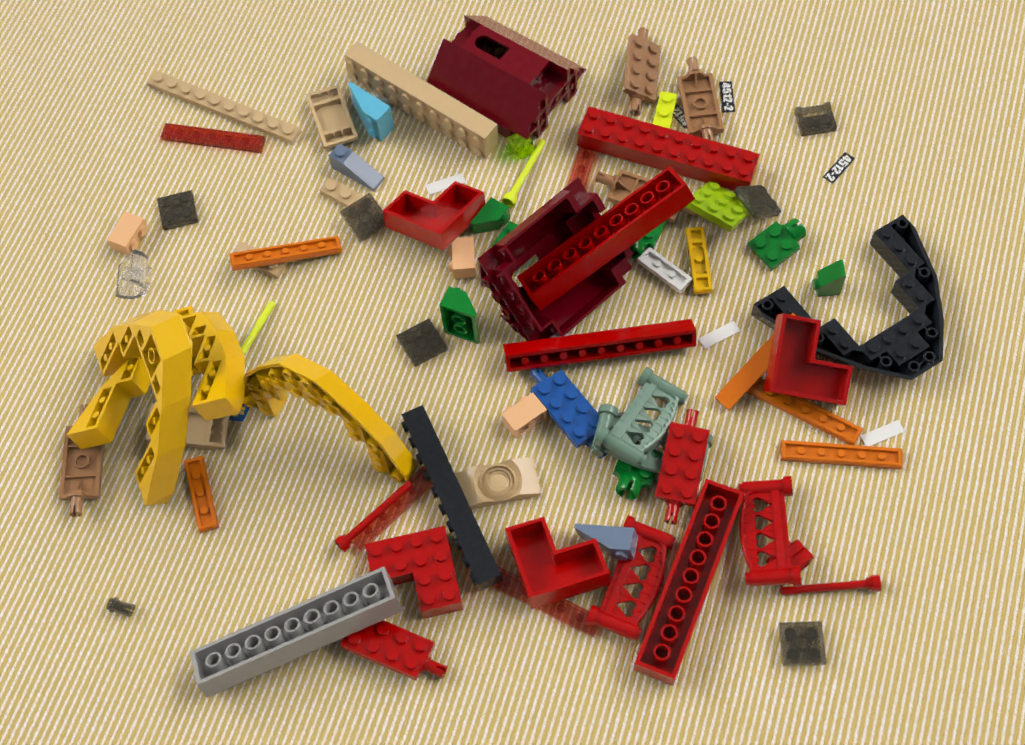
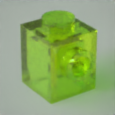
M518 134L507 137L505 148L508 155H512L514 161L524 159L533 153L534 145L531 138L527 140Z

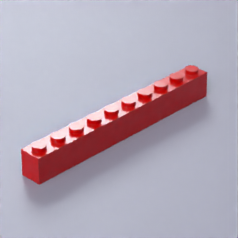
M691 319L509 343L503 344L507 372L696 347L697 341L696 328Z

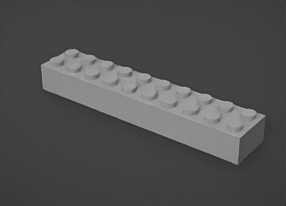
M385 566L190 651L197 686L208 698L403 612L392 579Z

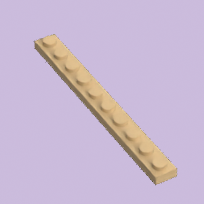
M157 70L147 81L148 86L292 145L302 132L300 127Z

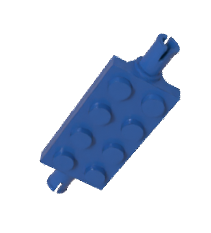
M535 368L531 369L529 375L538 384L530 389V393H534L547 409L549 416L576 448L582 445L592 447L599 420L598 412L562 370L547 377L540 368H536V370Z

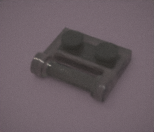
M824 102L822 105L794 108L801 136L836 131L837 125L830 102ZM825 112V114L803 117L804 114Z

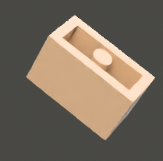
M124 212L107 241L112 250L131 256L138 248L142 237L147 234L148 226L144 218Z
M473 236L456 238L452 245L448 246L449 257L452 256V261H449L450 272L454 273V279L476 277Z
M532 393L529 396H523L513 407H507L501 414L502 422L517 439L547 418V409Z

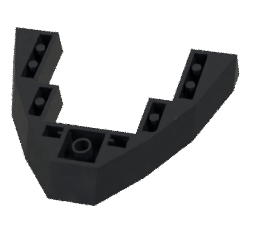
M901 215L873 233L870 245L900 277L895 281L891 293L910 315L860 346L834 318L820 327L816 353L856 368L913 380L943 361L944 317L935 270L916 228L904 215ZM785 286L754 303L751 313L753 317L773 330L778 314L791 315L794 313L796 316L811 318Z

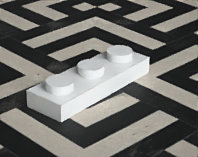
M650 247L637 260V263L679 294L692 282V277Z

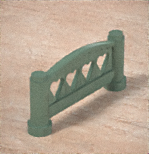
M648 367L644 369L637 384L642 386V389L612 430L603 426L594 440L595 445L606 447L636 466L643 465L647 458L644 453L653 448L669 430L670 422H673L678 404L683 405L689 396L684 390L654 374L653 370ZM654 398L666 399L669 403L665 404V408H660ZM645 410L658 411L660 415L656 417L657 420H652ZM637 422L649 423L652 427L648 429L649 432L645 433ZM628 434L642 436L643 440H640V445H635Z
M601 404L598 410L599 420L591 447L592 454L603 456L606 452L628 465L660 474L662 460L659 457H652L651 452L659 445H662L665 450L668 432L653 448L647 451L648 453L645 454L647 458L643 465L636 466L606 447H599L594 444V440L603 426L612 430L620 419L617 418L619 412L617 407L611 404ZM638 424L643 432H649L648 429L650 427ZM628 434L634 444L643 439L640 435ZM709 434L700 481H702L708 450L713 443V436Z

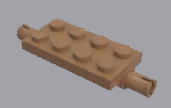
M644 27L638 29V36L631 34L628 37L623 92L629 94L631 102L630 114L633 116L641 114V103L648 102L653 104L657 96L661 46L648 41L649 30L646 29L645 31Z
M689 57L686 60L689 69L688 73L685 76L677 77L687 132L694 136L702 135L705 139L715 141L713 134L723 133L724 126L712 73L705 74L699 69L696 57H693L694 62H692V57Z
M621 169L618 175L613 176L598 171L595 182L610 186L611 189L607 196V201L618 204L651 180ZM684 207L667 219V222L675 224L679 213L682 211L695 216L698 214Z
M83 404L79 406V417L88 404H85V408ZM66 426L59 499L61 501L71 500L69 515L77 517L78 513V517L83 515V500L100 499L105 444L80 449L67 436L72 426Z

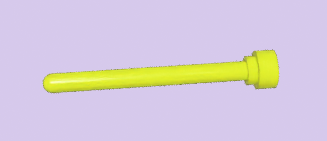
M544 139L538 142L512 190L503 196L502 203L506 206L513 208L517 203V194L546 144Z
M270 301L241 346L244 356L276 305L274 301Z

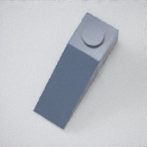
M338 144L329 155L331 167L334 170L372 191H375L384 180V177L354 151L341 144Z
M588 524L574 525L579 537L585 541L596 538L600 549L613 558L622 561L634 559L638 541L634 528Z

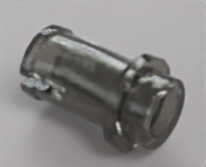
M118 597L109 599L106 608L110 613L117 612L131 617L134 612L128 611L126 608L135 610V604L121 601Z

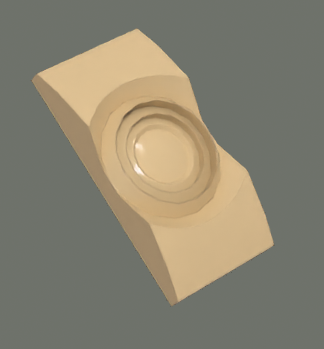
M339 84L306 94L325 149L358 140Z
M152 404L150 414H151V412H152V410H153L155 404ZM190 408L185 446L200 450L225 449L230 416L206 421L195 408ZM147 430L146 438H145V439H146V441L151 442V439H150V436H149V433H148V430Z
M513 458L493 465H477L456 473L457 480L471 510L541 495L533 458Z

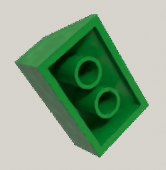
M448 286L440 303L444 333L479 344L480 336L477 314L467 292L461 288Z

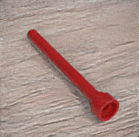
M409 481L405 482L347 535H339L334 540L336 545L345 553L351 547L352 540L411 489L412 483Z
M879 574L870 575L866 580L810 584L799 587L786 586L781 587L779 592L781 595L863 588L877 592L881 591V579Z

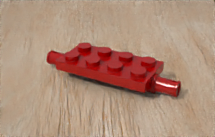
M687 409L684 424L670 422L655 499L666 502L667 510L664 522L669 524L670 517L672 516L671 525L677 524L679 508L686 505L695 507L710 433V430L696 427L699 415L697 410H694L693 417H691L692 409Z
M384 620L344 637L340 644L341 648L415 681H417L422 672H429L443 679V674H446L448 668L446 665L431 660L430 655L435 647L434 641Z

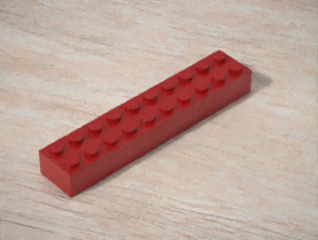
M590 106L586 111L577 134L578 147L659 170H665L671 166L678 175L705 183L709 181L715 182L720 187L748 194L760 156L759 153Z
M669 166L522 272L517 278L541 311L694 201L695 197L682 178Z
M709 479L705 480L635 660L634 671L674 686L745 492Z

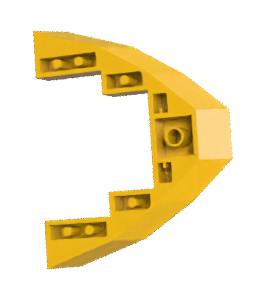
M158 310L139 314L112 327L93 345L103 376H112L128 358L142 357L157 400L145 423L151 442L134 472L145 506L168 503L174 494L186 445L191 400V379L193 376V342L188 336L186 323L183 322L179 313Z
M200 311L182 316L183 322L187 326L188 336L193 342L192 357L197 356L194 365L204 375L192 406L206 421L239 414L245 399V356L234 330L218 312ZM142 357L128 358L100 388L69 430L67 436L80 449L111 443L121 423L122 416L127 409L130 398L146 394L150 385V379Z
M294 353L274 357L245 373V399L243 403L246 406L257 408L265 416L271 415L276 417L288 400L285 394L288 390L294 397H302L312 406H320L330 415L342 417L348 436L354 441L358 442L360 440L366 444L373 468L378 473H386L394 481L405 483L410 480L419 464L396 432L332 370Z

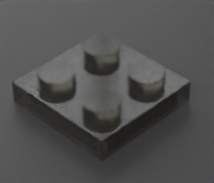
M762 185L737 187L734 191L753 219L775 217L781 213L776 201L771 198L767 189Z
M192 190L157 198L164 231L199 223Z
M368 193L340 211L341 216L360 242L386 227L383 210L371 193Z
M429 318L396 335L397 340L414 367L448 350L447 345Z
M822 621L780 622L778 624L783 666L826 665Z

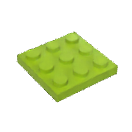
M711 181L693 194L695 200L685 206L728 232L733 231L756 208L748 200L736 196L734 192L727 191L720 187L718 183Z

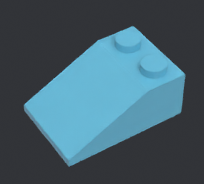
M350 82L348 85L352 103L370 137L382 142L395 128L391 107Z

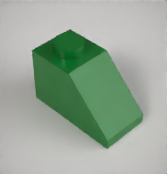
M491 197L470 222L471 232L478 234L500 230L510 220L509 207Z
M838 260L817 271L815 279L812 280L813 290H816L817 297L840 295L846 278L843 260Z

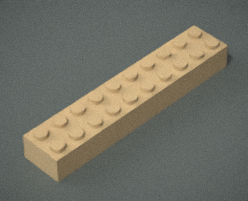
M358 41L344 54L348 77L351 80L359 82L366 89L374 90L379 97H386L391 104L397 105L406 113L414 115L419 121L425 122L434 130L445 134L447 138L457 141L462 147L472 150L477 156H482L486 159L498 145V124Z

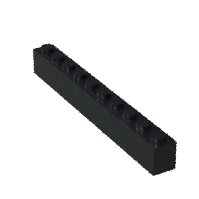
M421 405L401 414L404 420L401 422L405 433L409 432L411 435L408 438L412 449L417 448L418 454L415 456L419 465L424 464L426 468L423 471L427 482L431 481L434 486L430 488L433 496L441 501L438 507L442 516L447 515L449 519L446 522L450 533L455 532L457 538L453 540L458 551L462 549L465 556L461 558L465 567H470L473 572L470 574V578L474 586L479 585L482 591L503 581L499 568L424 406Z

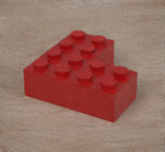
M454 181L434 201L404 190L383 210L386 228L444 251L470 225V222L486 204L483 191Z
M784 313L778 314L775 322L764 392L835 405H846L853 366L815 360L821 320Z
M544 517L505 528L507 543L531 609L610 585V572L596 538L556 550Z
M445 526L365 544L370 572L385 566L393 585L415 581L423 619L463 610Z

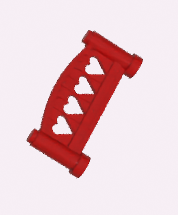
M783 476V479L739 483V491L745 492L740 512L739 533L742 551L749 568V572L745 573L746 585H750V587L793 584V587L802 586L800 565L791 566L785 496H793L791 476ZM759 499L770 504V506L760 512H755L753 510L755 508L753 501ZM762 517L772 523L761 530H757L755 528L757 523L754 519ZM759 534L774 540L763 548L756 546L758 543L756 536ZM762 552L775 559L765 566H759L758 562L760 559L757 555Z
M627 515L623 527L634 528L638 536L634 559L618 561L601 607L591 606L585 625L590 627L595 625L632 641L633 639L638 641L642 630L638 625L657 597L665 571L666 550L673 548L676 538L672 537L673 535L635 521L634 517ZM656 549L657 553L653 555L654 561L647 562L638 550ZM648 566L650 571L646 573L647 579L640 580L632 568ZM641 584L643 590L639 591L640 597L635 599L624 586ZM635 603L636 608L632 610L633 616H625L617 604Z

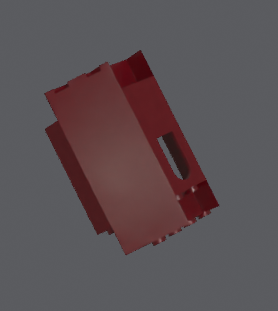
M464 15L465 28L457 33L455 39L450 42L443 38L427 83L498 124V134L509 140H512L516 134L527 140L531 135L539 138L548 127V115L561 100L568 103L577 93V80L587 69L487 16ZM485 44L495 49L500 44L509 50L499 60L479 48Z
M579 177L477 258L481 287H487L491 290L492 298L502 307L501 311L503 314L501 317L526 341L546 339L551 336L561 337L567 334L626 283L623 275L632 269L627 259L633 253L628 247L541 311L529 297L524 287H518L513 280V273L531 257L536 255L539 260L600 217V213L606 209L597 193H588Z

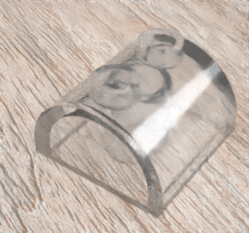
M133 249L118 265L116 297L136 299L149 292L151 283L147 282V277L151 275L152 267L148 266V257L143 252Z

